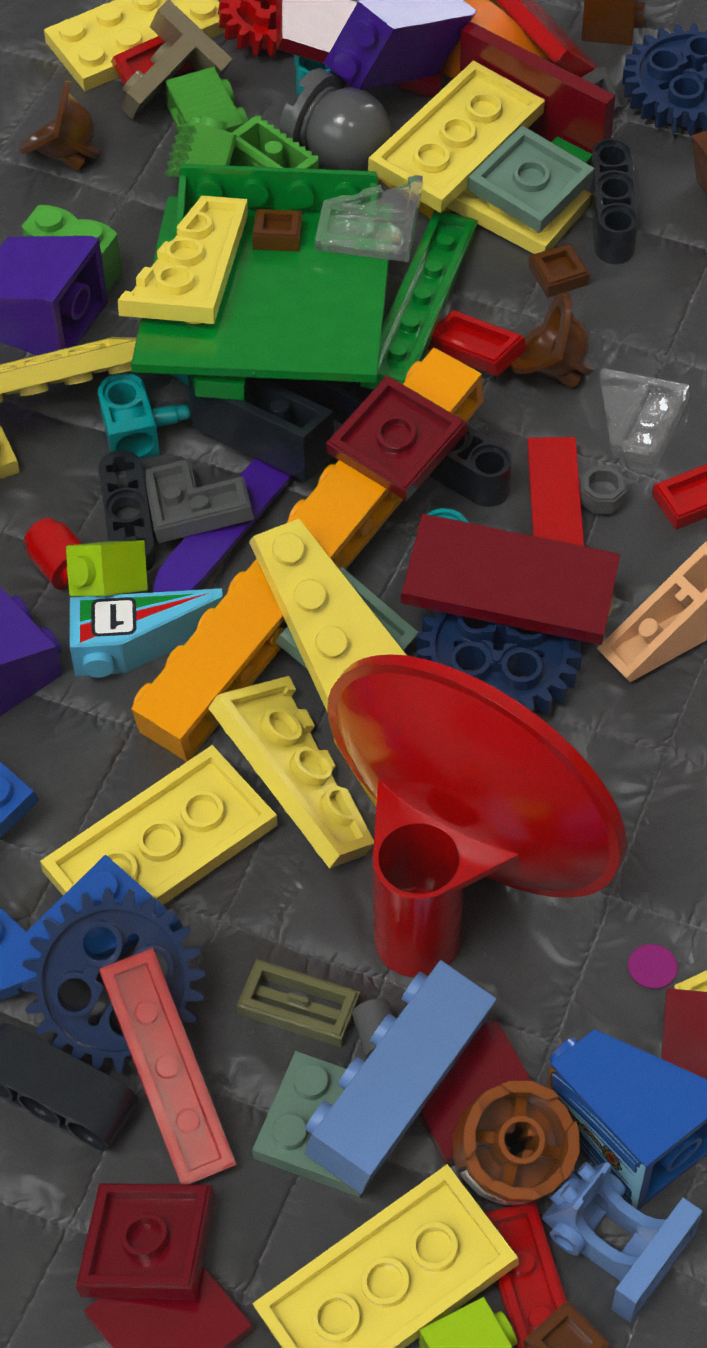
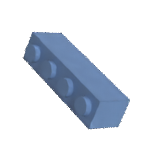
M442 960L438 962L429 976L421 971L415 976L401 1000L407 1003V1006L399 1017L396 1018L389 1013L383 1019L370 1039V1042L376 1048L366 1061L357 1056L351 1062L338 1082V1086L344 1089L342 1094L333 1105L324 1100L305 1127V1130L312 1135L304 1154L361 1195L483 1026L497 998Z

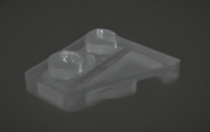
M414 175L408 177V184L382 191L381 185L364 189L353 196L342 195L324 200L315 237L316 250L408 262L423 191V176Z
M602 368L600 378L612 457L658 466L690 398L688 384Z

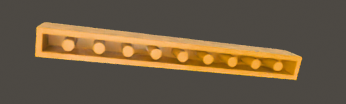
M434 347L422 362L417 361L411 366L403 383L406 387L466 422L484 402L482 373ZM339 460L336 464H330L323 471L318 486L306 500L301 499L295 504L290 512L288 522L300 519L338 569L343 567L346 570L403 499ZM257 559L246 572L241 571L233 578L225 597L215 608H209L202 615L194 634L184 646L179 645L170 653L163 671L153 683L145 684L134 699L131 710L139 732L185 762L194 756L220 724L208 709L218 694L251 686L282 648L276 643V640L288 626Z

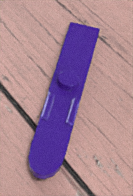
M255 457L239 476H244L254 520L186 536L168 556L158 571L153 592L196 590L235 547L294 476Z

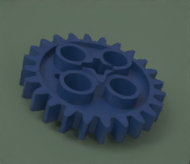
M693 23L690 31H683L679 24H675L674 33L669 34L663 28H658L657 39L646 34L644 35L643 45L636 43L633 45L632 54L626 55L622 85H625L624 97L631 98L630 108H642V120L654 116L656 117V128L663 126L667 122L671 124V133L674 134L680 127H687L689 136L695 134L696 128H703L704 131L707 130V30L699 32L697 24Z
M433 610L432 617H423L422 632L417 633V658L441 663L465 672L504 692L533 713L534 709L537 708L546 715H550L553 700L564 703L567 697V688H575L577 673L581 669L582 653L580 652L582 641ZM471 627H481L482 629H474ZM522 633H530L533 635H524ZM473 668L476 669V671H467L463 669ZM520 674H522V675H526V676H528V677H522V678H520V677H517V676H514V675H520Z
M107 887L104 890L101 904L96 905L90 894L84 892L81 895L82 910L77 912L70 904L64 902L60 905L65 919L62 924L49 917L42 922L51 937L49 939L42 937H33L30 944L42 954L40 958H28L23 961L22 966L36 972L37 975L36 978L23 982L21 990L37 993L38 999L31 1002L25 1008L27 1014L43 1012L45 1019L41 1021L35 1030L38 1035L54 1030L58 1035L52 1045L56 1048L61 1049L68 1043L74 1047L71 1055L79 1060L85 1053L91 1054L92 1067L98 1070L102 1066L105 1057L112 1058L116 1072L122 1073L125 1057L131 1056L122 1031L111 1020L113 1007L110 1000L97 1025H91L88 1020L104 988L102 978L98 975L99 969L116 963L129 935L137 934L139 942L132 956L153 948L154 952L161 954L165 958L168 970L164 978L180 1020L195 1023L197 1015L186 1006L187 1001L203 1000L204 993L197 988L191 987L190 981L205 977V969L189 966L188 961L201 953L200 946L183 947L182 941L191 932L190 926H183L176 930L169 926L176 910L171 908L159 917L153 913L156 906L155 896L152 895L143 907L135 905L134 889L128 890L123 903L115 902L111 887ZM94 927L108 928L116 937V949L108 956L100 957L92 954L85 942L87 932ZM72 978L82 979L91 989V1000L81 1007L68 1005L61 997L60 988L63 982Z

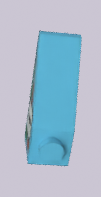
M222 588L70 597V652L75 676L100 678L110 674L127 673L173 651L179 645L184 646L196 631L202 615L209 608H215L223 599Z

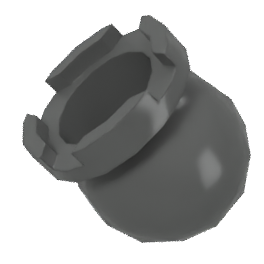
M321 68L311 70L298 83L305 88L299 95L295 105L286 103L279 123L280 133H286L287 138H293V142H299V147L305 146V151H312V155H318V164L324 169L368 171L369 157L391 137V121L385 108L375 97L364 90L353 87L343 88L341 80L337 76Z

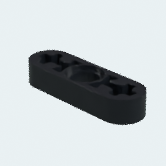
M127 450L113 451L105 455L99 463L108 541H126V537L132 536L136 537V541L144 540L146 571H149L155 563L156 556L142 462L133 452ZM126 471L128 487L118 488L116 472ZM125 505H132L140 510L139 514L131 519L117 518L114 512L119 507Z

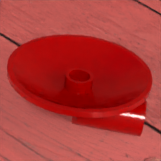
M393 654L370 656L352 663L343 671L331 688L327 711L334 739L352 771L377 800L373 850L374 945L381 961L392 971L414 978L420 971L429 976L440 960L447 965L454 961L461 943L463 888L484 877L536 895L573 898L590 895L606 887L623 864L627 849L625 826L617 805L603 781L563 736L531 710L504 692L480 679L444 664L423 658Z

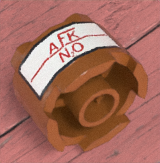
M507 1081L483 1092L469 1103L460 1113L452 1133V1157L456 1165V1173L464 1185L470 1187L478 1196L499 1205H523L553 1193L572 1174L580 1153L579 1127L576 1121L573 1122L567 1107L558 1099L559 1095L554 1090L533 1081ZM514 1130L519 1133L517 1141L525 1142V1150L516 1155H512L509 1152L510 1147H506L504 1137L513 1133Z

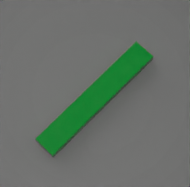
M434 210L382 327L377 383L361 382V387L374 390L387 375L403 384L411 366L417 361L422 362L475 236L478 220L444 211L440 213Z

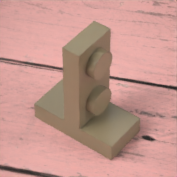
M167 0L157 10L150 24V28L165 41L150 59L154 65L145 74L140 70L136 71L122 88L126 95L119 108L131 119L165 86L164 81L172 79L187 63L196 71L215 66V70L218 72L219 78H221L233 60L170 0Z

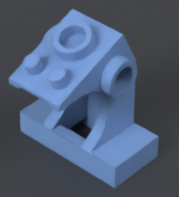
M585 1162L576 1174L572 1171V1174L553 1193L548 1195L553 1203L542 1219L552 1228L550 1236L561 1249L575 1256L580 1253L621 1281L615 1289L611 1310L631 1324L697 1233L703 1211L685 1198H682L666 1220L647 1216L622 1198L626 1188L615 1175L610 1173L612 1166L610 1163L604 1162L592 1167L588 1162ZM605 1216L633 1235L622 1252L607 1244L594 1233Z

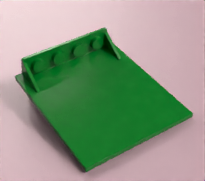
M182 164L179 170L178 196H169L167 198L153 264L158 259V249L165 241L170 242L176 237L177 226L201 196L247 199L248 216L215 324H189L184 321L141 318L131 361V372L377 383L394 207L392 205L378 204L377 173L374 171ZM256 210L303 211V227L299 252L253 250L252 235Z

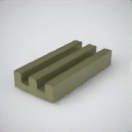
M256 959L238 1001L237 1015L342 1048L346 1039L345 1033L347 1028H350L353 1021L352 1011L360 1003V991ZM262 979L340 1004L342 1008L341 1010L309 1001L307 997L294 993L287 994L259 984ZM254 999H258V1000H261V1001H264V1002H267V1003H270V1004H273V1005H269V1004H266V1003H263V1002H260V1001H257V1000H254ZM279 1007H283V1008H286V1009H289V1010H292V1011H295V1012H298V1013H294V1012H291V1011H288V1010H285V1009H282V1008H279ZM301 1014H305V1015H308V1016H311V1017H314V1018H317V1019H320V1020H316V1019H313V1018H310V1017H307V1016H304V1015H301Z

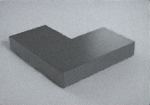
M190 459L143 470L158 544L254 520L244 476L197 487Z

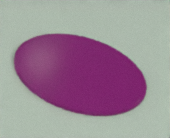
M646 944L635 949L629 957V973L634 981L643 987L651 989L665 987L674 980L677 974V961L674 955L663 946Z

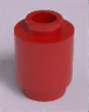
M54 518L41 519L32 525L25 535L24 543L27 546V555L56 589H69L66 546L83 543L65 523L57 522Z

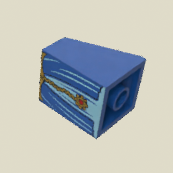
M596 1029L579 1041L575 1037L568 1039L550 1057L547 1088L554 1090L559 1095L558 1099L567 1107L573 1122L576 1121L579 1127L580 1151L593 1166L604 1162L612 1165L610 1173L615 1175L626 1188L622 1198L635 1209L639 1210L707 1155V1079Z

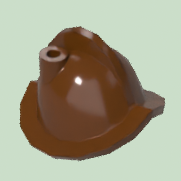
M65 81L56 118L25 139L19 146V151L21 154H26L36 150L49 158L62 161L75 171H78L83 165L86 156L97 159L101 153L92 143L94 123L89 112L69 94L72 81Z
M564 292L556 295L547 310L543 324L525 336L527 349L509 365L510 370L515 374L537 372L550 378H556L569 388H573L579 383L581 373L590 376L594 371V366L586 358L590 347V337L585 325L571 312L570 294Z

